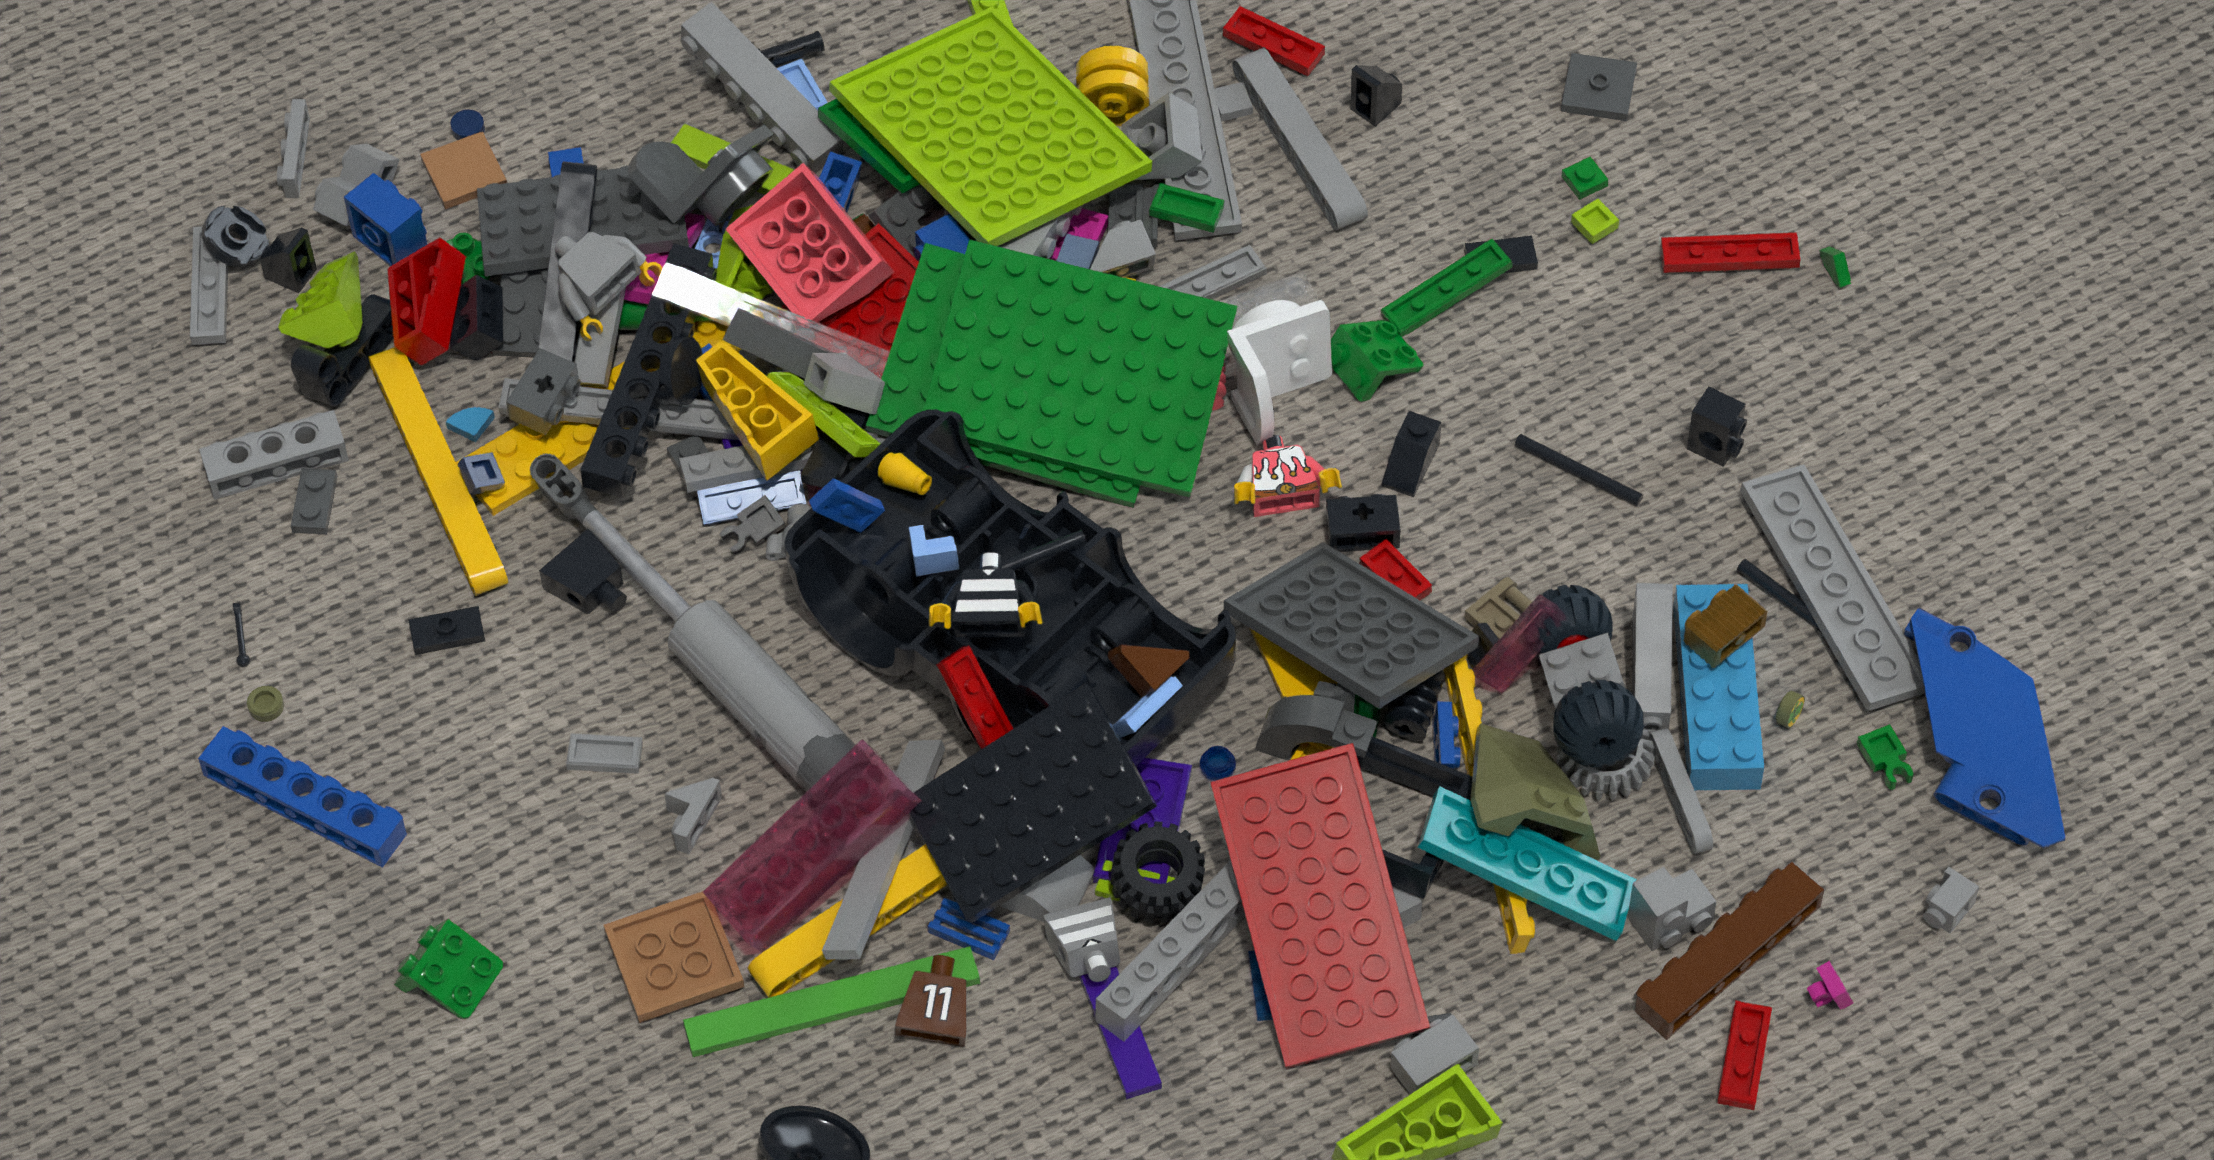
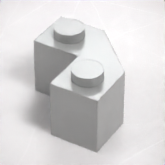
M369 144L350 145L342 158L343 168L340 177L325 178L318 185L315 191L316 201L313 210L343 225H350L344 196L372 173H375L384 181L389 180L392 182L400 159Z

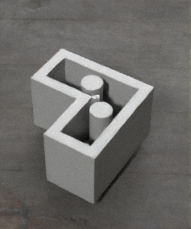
M1662 867L1633 882L1628 919L1651 951L1661 946L1669 948L1675 945L1682 938V935L1693 929L1695 932L1702 931L1712 923L1716 900L1693 869L1672 878L1665 867Z

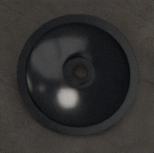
M788 1106L775 1110L764 1119L758 1135L760 1149L767 1160H870L869 1145L862 1133L846 1119L821 1108Z

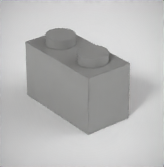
M1452 1014L1443 1021L1442 1019H1437L1431 1022L1430 1029L1425 1030L1415 1038H1405L1400 1041L1391 1052V1070L1407 1091L1412 1094L1456 1064H1459L1464 1072L1478 1065L1479 1047Z

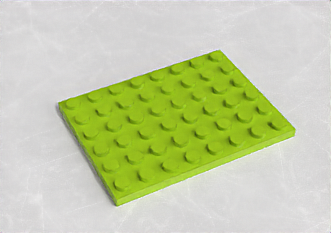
M993 6L831 80L829 83V91L978 242L999 246L1152 171L1153 161Z

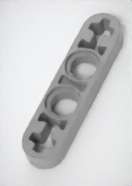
M1668 728L1649 732V741H1653L1654 761L1692 853L1697 854L1712 850L1713 837L1709 824Z

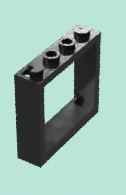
M1372 737L1365 758L1357 756L1361 768L1431 796L1441 786L1471 801L1473 776L1378 738ZM1383 850L1392 886L1424 899L1445 860L1426 852L1420 864Z

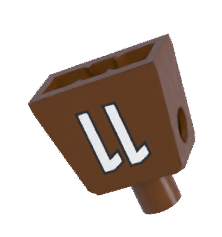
M934 955L930 973L914 972L896 1020L895 1036L965 1047L966 980L952 977L955 963L954 958L945 955Z

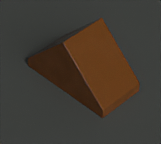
M1120 645L1108 651V659L1138 694L1143 697L1155 691L1188 660L1189 651Z

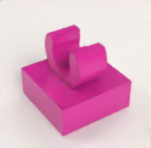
M1830 961L1816 968L1823 981L1815 982L1806 989L1817 1007L1826 1005L1833 999L1840 1010L1854 1004Z

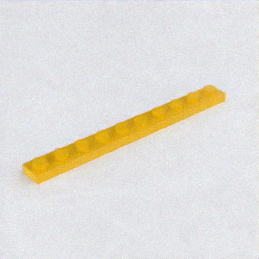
M1467 654L1444 668L1443 671L1445 673L1449 700L1452 702L1453 716H1458L1459 719L1458 738L1468 775L1473 776L1477 727L1482 724V704L1475 697V675L1473 670L1468 668ZM1493 883L1510 954L1523 953L1530 939H1533L1535 935L1534 920L1531 916L1528 917L1526 909L1527 899Z

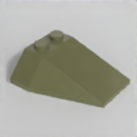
M1480 724L1477 727L1471 791V803L1478 827L1509 836L1524 818L1560 828L1565 846L1598 861L1601 856L1585 800L1540 741Z

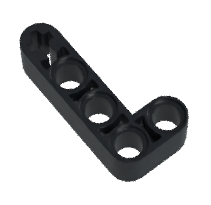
M371 294L362 302L363 323L358 338L351 344L344 347L335 345L331 348H325L324 351L307 345H301L295 350L291 359V370L305 396L331 406L339 405L371 367L368 357L383 352L394 338L389 299Z

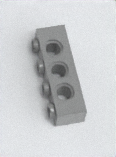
M334 410L316 413L308 418L294 422L281 423L276 427L259 432H250L242 437L228 441L215 442L199 449L214 500L301 474V468L322 469L349 461L345 442Z

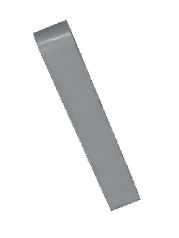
M1261 48L1234 59L1232 66L1239 83L1244 82L1250 100L1333 229L1338 230L1367 218L1368 211L1362 195L1269 52L1265 48Z

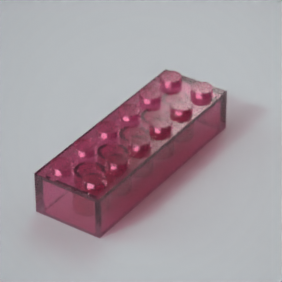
M862 739L713 881L703 893L742 938L762 953L906 816L921 799L884 758Z

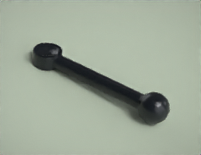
M238 602L233 603L239 650L236 663L240 667H247L250 664V657L246 654L241 603Z

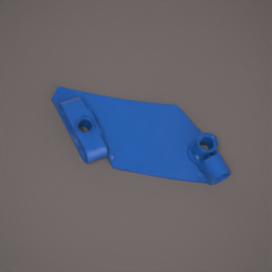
M1918 608L1905 628L1904 635L1915 641L1935 751L1951 764L1934 792V797L1944 806L2013 840V842L2019 845H2027L2030 841L2041 848H2046L2065 841L2056 783L2033 678L1979 642L1970 628L1954 626ZM1954 642H1963L1968 646V649L1964 652H1958L1950 645ZM1990 798L1995 800L1999 806L1993 810H1988L1981 806L1980 801Z

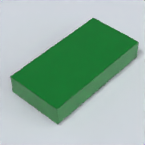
M1160 183L1150 206L1149 216L1214 233L1224 209V200Z

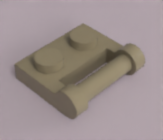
M1505 577L1465 610V619L1474 627L1478 623L1487 622L1505 645L1506 649L1504 652L1516 662L1530 650L1524 636L1525 619L1503 600L1508 599L1525 614H1527L1533 602L1517 589V583L1510 577Z

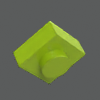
M1599 198L1573 213L1571 217V223L1591 244L1619 228L1620 220Z

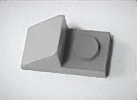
M710 778L666 792L667 810L678 815L672 827L676 850L688 855L692 851L722 799L720 780Z

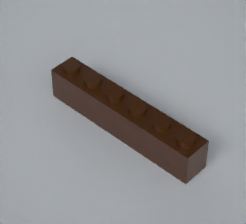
M1793 862L1788 864L1783 870L1779 868L1774 870L1768 876L1765 885L1757 892L1752 890L1747 893L1733 913H1724L1716 921L1711 932L1706 936L1703 934L1697 936L1683 956L1680 958L1673 957L1664 966L1661 975L1654 981L1651 979L1646 980L1638 988L1635 1012L1665 1040H1668L1817 911L1822 904L1824 889Z

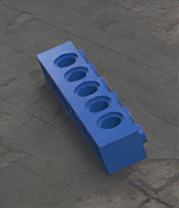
M223 726L198 758L205 777L382 868L407 835L403 817L394 808L389 806L383 808L373 803L366 794L360 791L352 792L344 788L335 778L331 776L322 777L316 774L305 763L298 760L293 762L283 757L276 748L269 745L264 747L254 742L243 731L236 730L234 732ZM244 762H250L247 765L240 766ZM274 777H280L278 780L269 781ZM311 792L306 796H299L302 793ZM336 807H339V808H340V809L337 810V811H333V812H330V811H329V810L332 809V808H336ZM363 823H371L365 827H358Z

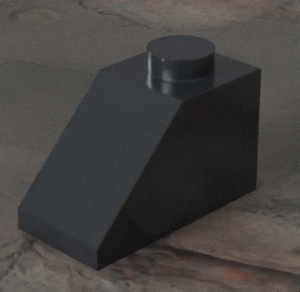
M1356 65L1352 68L1350 110L1376 127L1401 104L1402 83L1396 76L1386 73L1377 66Z
M299 228L280 234L271 245L265 247L260 257L265 279L300 293L317 270L307 229Z
M1408 411L1394 441L1382 481L1383 487L1411 497L1415 496L1440 445L1441 421Z

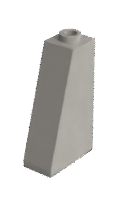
M1636 584L1632 615V694L1642 708L1644 717L1643 729H1648V732L1664 728L1669 730L1671 716L1673 584Z

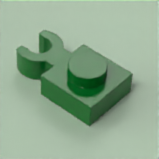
M1890 724L1858 737L1857 746L1873 773L1883 769L1885 772L1884 782L1890 790L1895 789L1897 783L1893 775L1900 774L1907 783L1912 782L1913 769L1909 764L1903 762L1906 760L1907 751Z

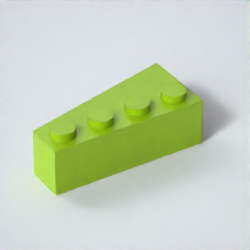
M1456 1064L1338 1141L1332 1155V1160H1436L1497 1138L1503 1122L1459 1064Z

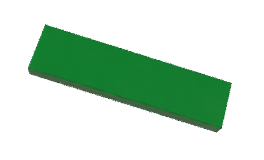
M1490 239L1382 308L1381 315L1386 321L1392 323L1397 328V333L1401 337H1404L1511 269L1512 261L1497 243Z

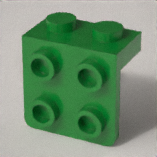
M1386 320L1340 324L1331 338L1332 368L1360 402L1371 399L1385 376L1419 372L1424 366L1421 359L1417 356V352L1397 333V328Z
M450 919L434 927L429 925L417 940L420 947L414 955L410 953L399 965L397 971L401 975L394 985L405 993L419 987L458 1018L466 1019L471 1016L502 970L503 961Z

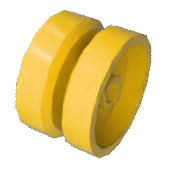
M1103 46L1092 49L1082 55L1076 64V87L1116 126H1122L1123 123L1149 106L1148 62L1142 54L1127 47Z

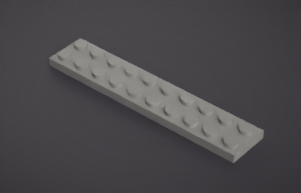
M1128 0L1138 53L1142 54L1148 62L1149 105L1169 92L1198 109L1202 162L1178 178H1163L1164 184L1224 200V209L1214 233L1172 222L1175 241L1242 232V221L1197 1Z

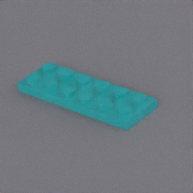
M1439 786L1433 795L1417 848L1617 941L1623 932L1627 918L1632 884L1637 879L1521 824L1509 836L1479 828L1471 801Z

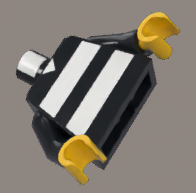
M997 553L982 554L980 557V569L964 570L961 581L953 584L940 603L934 604L929 608V626H933L936 622H943L944 628L949 629L951 628L952 618L956 637L1025 636L1024 627L1026 622L1035 620L1038 622V625L1042 624L1038 600L1025 581L1016 579L1013 569H1002V556Z

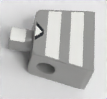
M1111 897L1043 915L1048 945L1069 976L1077 977L1088 974L1092 981L1100 982L1109 977L1111 967L1118 966L1120 963Z

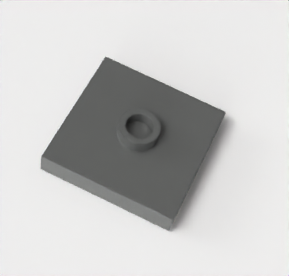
M1571 53L1561 112L1627 121L1637 62Z

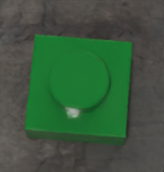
M1591 156L1562 169L1561 177L1579 200L1608 187L1609 179Z

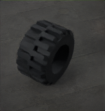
M1159 821L1154 822V827H1148L1147 823L1139 825L1138 832L1131 829L1126 833L1125 840L1121 839L1119 841L1117 850L1114 852L1111 872L1113 895L1115 899L1120 898L1119 905L1124 911L1130 908L1132 917L1138 919L1140 915L1145 916V922L1153 923L1154 918H1160L1161 923H1168L1170 916L1176 917L1202 889L1205 858L1204 853H1200L1201 846L1197 840L1190 842L1191 833L1187 830H1184L1182 833L1178 832V825L1170 823L1169 828L1162 827L1163 822ZM1159 861L1170 865L1177 872L1178 877L1168 883L1157 884L1144 879L1137 869L1145 863Z

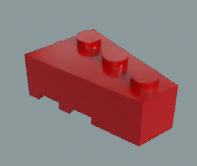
M440 237L387 268L394 347L421 366L448 351L466 260L464 254Z

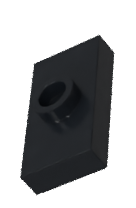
M479 606L408 619L415 655L485 642Z

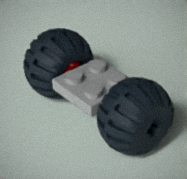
M1557 586L1558 589L1553 590L1551 588L1543 592V596L1539 595L1529 607L1524 620L1525 641L1534 657L1541 662L1556 709L1553 718V732L1557 744L1567 757L1580 765L1592 768H1601L1602 765L1608 767L1616 764L1615 761L1619 760L1621 762L1626 759L1638 746L1644 728L1643 711L1634 695L1625 688L1611 645L1613 621L1611 612L1599 595L1582 586Z

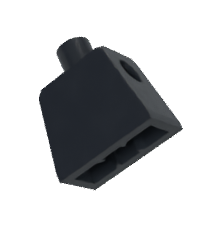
M589 529L584 531L539 570L544 590L586 614H590L601 603L611 611L616 612L623 607L627 600V596L619 590L624 584L620 565Z

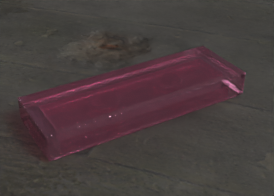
M1539 594L1473 668L1475 677L1503 693L1544 646L1543 639L1539 640L1540 633L1538 629L1539 627L1542 629L1546 628L1543 621L1551 616L1553 620L1556 619L1555 625L1559 627L1562 625L1560 621L1566 620V615L1555 603ZM1549 630L1546 633L1547 636L1551 634Z

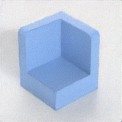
M923 525L909 527L916 576L959 569L957 548L952 536L926 540Z

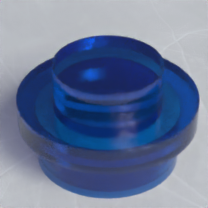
M1223 746L1210 747L1200 758L1202 774L1213 781L1231 777L1236 769L1234 755Z

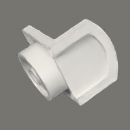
M1287 300L1266 302L1248 311L1237 321L1231 330L1227 331L1229 348L1236 360L1237 389L1231 391V399L1257 446L1261 445L1266 439L1273 437L1274 412L1271 397L1328 379L1332 375L1330 312L1322 300L1303 306Z

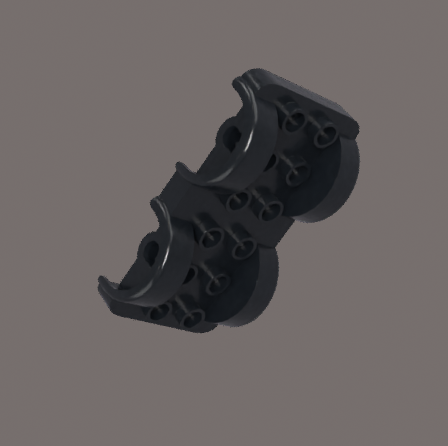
M935 409L916 413L840 481L881 500L885 511L860 533L813 511L811 508L795 522L785 538L788 573L803 604L827 635L850 656L876 672L895 677L905 675L911 670L916 672L950 698L959 721L979 748L980 746L936 665L964 646H970L1013 729L1085 683L1091 686L1110 722L1114 725L1142 697L1108 659V651L1120 645L1189 651V659L1171 675L1172 677L1175 676L1183 686L1136 732L1120 738L1135 766L1229 675L1236 660V633L1228 610L1223 609L1219 613L1218 624L1214 629L1198 628L1176 617L1162 606L1139 581L1126 559L1122 545V536L1117 529L1112 527L1103 529L1069 504V498L1065 491H1061L1057 495V504L1049 512L1033 509L1014 498L991 477L979 462L968 443L961 415L953 411L942 412ZM891 452L894 454L902 453L927 475L932 477V484L927 493L920 495L885 485L883 479L878 476V467L882 459ZM923 525L926 540L952 536L957 548L959 569L916 576L909 527ZM1082 530L1086 539L1085 544L1015 571L1016 579L1025 581L1038 600L1042 617V624L1038 625V622L1035 620L1025 623V636L956 637L952 618L951 628L949 629L944 628L943 622H936L933 626H929V608L934 604L940 603L953 584L961 581L964 570L980 569V557L982 554L997 553L1002 556L1003 561Z

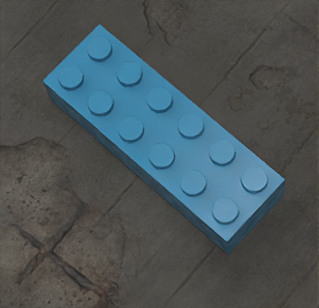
M1734 584L1676 585L1673 612L1686 771L1695 791L1761 789L1764 759L1753 638L1749 639L1715 668L1706 663L1705 659H1701L1700 655L1691 650L1689 645H1686L1684 642L1685 622L1688 617L1696 610L1702 612L1704 609H1707L1711 600L1719 591L1723 589L1728 591ZM1737 584L1748 594V584Z

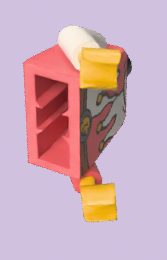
M1273 435V437L1262 442L1264 450L1255 451L1252 454V464L1243 468L1237 483L1234 485V504H1239V501H1250L1253 504L1254 517L1319 507L1320 487L1322 493H1327L1330 487L1342 488L1340 473L1336 468L1325 469L1311 456H1306L1299 445L1284 447L1282 437L1280 435Z

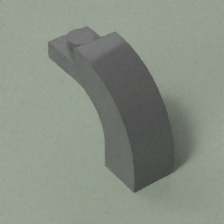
M1314 695L1290 696L1277 701L1270 708L1255 750L1289 761L1295 746L1301 743H1321L1334 748L1353 743L1357 756L1365 758L1376 729L1377 721L1343 710L1345 702Z

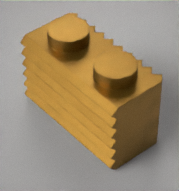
M1734 584L1728 591L1724 589L1719 591L1713 597L1707 609H1704L1702 612L1696 610L1688 617L1685 622L1684 642L1686 645H1689L1691 650L1699 654L1701 659H1705L1706 663L1715 668L1765 627L1768 611L1737 584Z

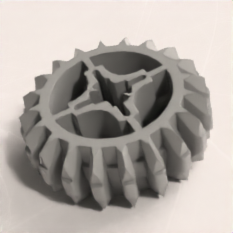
M1643 729L1642 737L1633 755L1629 754L1623 761H1615L1616 764L1608 767L1602 765L1601 768L1586 767L1576 763L1567 757L1557 744V764L1562 768V771L1575 788L1582 786L1584 797L1590 791L1596 792L1597 801L1602 798L1603 793H1608L1610 799L1614 801L1617 797V792H1620L1627 798L1631 788L1639 791L1640 787H1642V781H1647L1650 777L1651 767H1653L1655 759L1653 756L1654 744L1653 741H1649L1650 734L1648 729Z

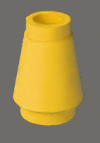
M888 453L878 467L879 478L883 479V483L888 486L924 495L932 484V477L927 475L902 453Z

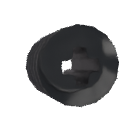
M1439 671L1389 702L1388 711L1384 716V723L1393 734L1414 742L1422 741L1426 738L1425 729L1430 726L1429 717L1434 714L1433 706L1438 701L1437 694L1442 690V683L1440 681L1445 680L1444 671Z

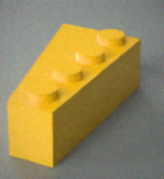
M719 341L696 359L703 386L766 481L818 441L819 437L813 414L725 341Z

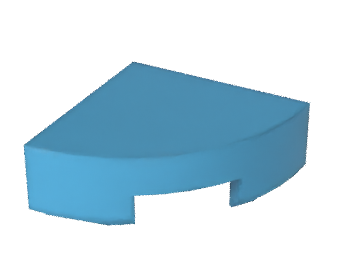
M480 407L463 409L447 419V429L476 443L494 420V411Z

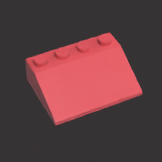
M804 163L798 166L726 228V231L805 329L869 294L894 273L893 269L819 177Z

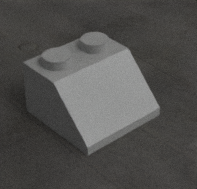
M1169 92L1122 124V132L1153 161L1152 171L1135 180L1178 178L1202 162L1198 109Z
M1079 855L1001 904L1000 907L1044 922L1043 915L1080 905L1093 878L1095 868Z

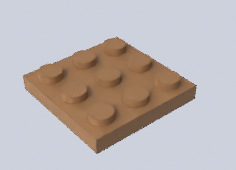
M708 890L603 925L639 1023L744 987V980Z

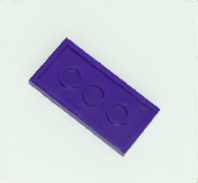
M1144 758L1136 766L1157 807L1101 841L1093 874V883H1098L1099 879L1111 881V872L1103 870L1105 860L1113 862L1117 844L1121 839L1125 840L1126 833L1131 829L1138 832L1139 825L1147 823L1148 827H1154V822L1159 821L1163 822L1162 827L1169 828L1170 823L1178 825L1177 831L1179 832L1192 765ZM1153 861L1143 864L1139 869L1160 874L1159 879L1143 878L1152 883L1163 884L1167 883L1171 866L1163 862Z

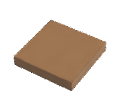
M483 131L420 154L421 161L445 209L478 198L477 188H484L492 183H507V179Z

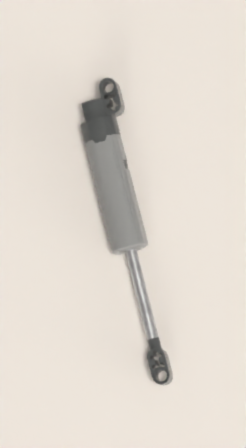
M542 454L536 457L531 463L530 474L541 492L564 516L570 519H578L586 529H589L606 550L674 619V627L668 637L669 649L750 734L762 743L771 756L814 799L815 803L810 809V818L819 834L845 862L858 865L868 841V836L860 824L872 818L875 813L880 811L885 800L880 788L869 777L872 770V761L817 704L807 697V693L720 603L715 600H706L691 607L590 503V498L579 480L556 456ZM555 472L550 478L544 479L549 473ZM567 490L572 497L564 496L563 493ZM827 818L836 819L839 824L836 829ZM855 838L859 839V842L855 846L850 848L846 847V844L850 840Z

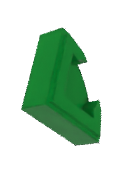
M1830 246L1820 249L1822 262L1833 282L1840 288L1851 284L1845 253Z

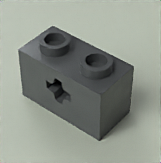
M539 348L506 402L509 419L546 435L552 425L556 426L560 422L564 413V405L568 398H573L579 390L581 380L578 376L577 364Z

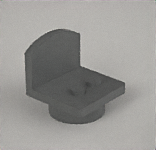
M765 124L729 144L724 150L720 149L707 162L709 166L704 171L678 145L662 141L651 142L643 146L631 159L628 167V176L673 223L680 221L684 215L698 208L714 226H717L729 218L734 210L739 209L772 174L773 168L758 152L774 134Z

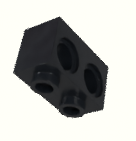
M475 275L460 286L450 337V349L473 360H479L503 344V287Z

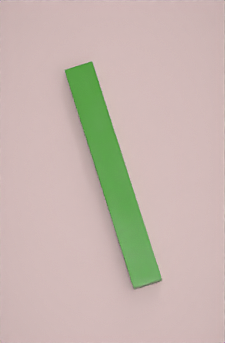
M970 946L938 954L955 959L952 977L965 979L966 987L980 984V976ZM933 956L683 1019L692 1057L902 1004L914 972L930 973Z

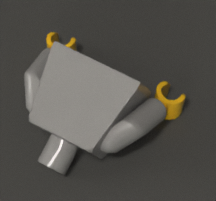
M588 232L577 243L570 237L564 236L555 246V252L561 256L557 263L560 271L557 281L562 300L575 321L580 320L582 323L580 334L586 341L592 340L586 331L587 325L595 326L599 334L603 332L602 323L599 320L591 319L588 315L590 312L594 315L598 314L638 275L643 285L653 286L655 280L648 275L647 270H651L658 277H660L662 272V266L659 263H648L646 261L647 257L628 238L622 236H601L595 232Z

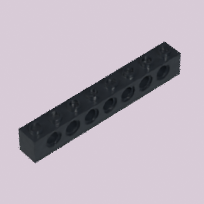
M673 243L580 469L582 486L584 488L623 498L627 486H633L637 475L636 463L638 458H644L649 445V438L647 436L650 429H656L658 425L661 401H667L663 395V392H667L666 386L661 384L659 379L660 361L663 351L668 344L674 343L673 338L676 336L693 337L696 315H702L706 304V296H704L707 288H713L717 278V268L713 267L712 253ZM682 285H691L690 287L686 288L680 287ZM675 312H676V313H680V314H678V315H669L670 313H675ZM662 340L669 341L663 344L657 343ZM648 369H657L656 371H653V372H647V371H646V370H648ZM637 397H645L643 400H634ZM627 425H632V426H634V427L631 428V429H624V428H622V427L627 426ZM614 454H621V455H622L621 457H618V458H612V457H610V456H612V455H614Z

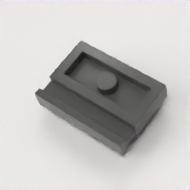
M1124 184L1110 191L1108 231L1120 222H1134L1141 219L1152 246L1157 247L1158 218L1149 216V209L1159 185H1153V188H1144L1143 184Z

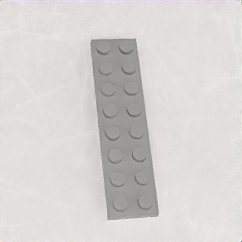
M1803 464L1742 482L1740 488L1742 496L1866 710L1870 711L1924 694L1925 690L1919 659L1806 466Z

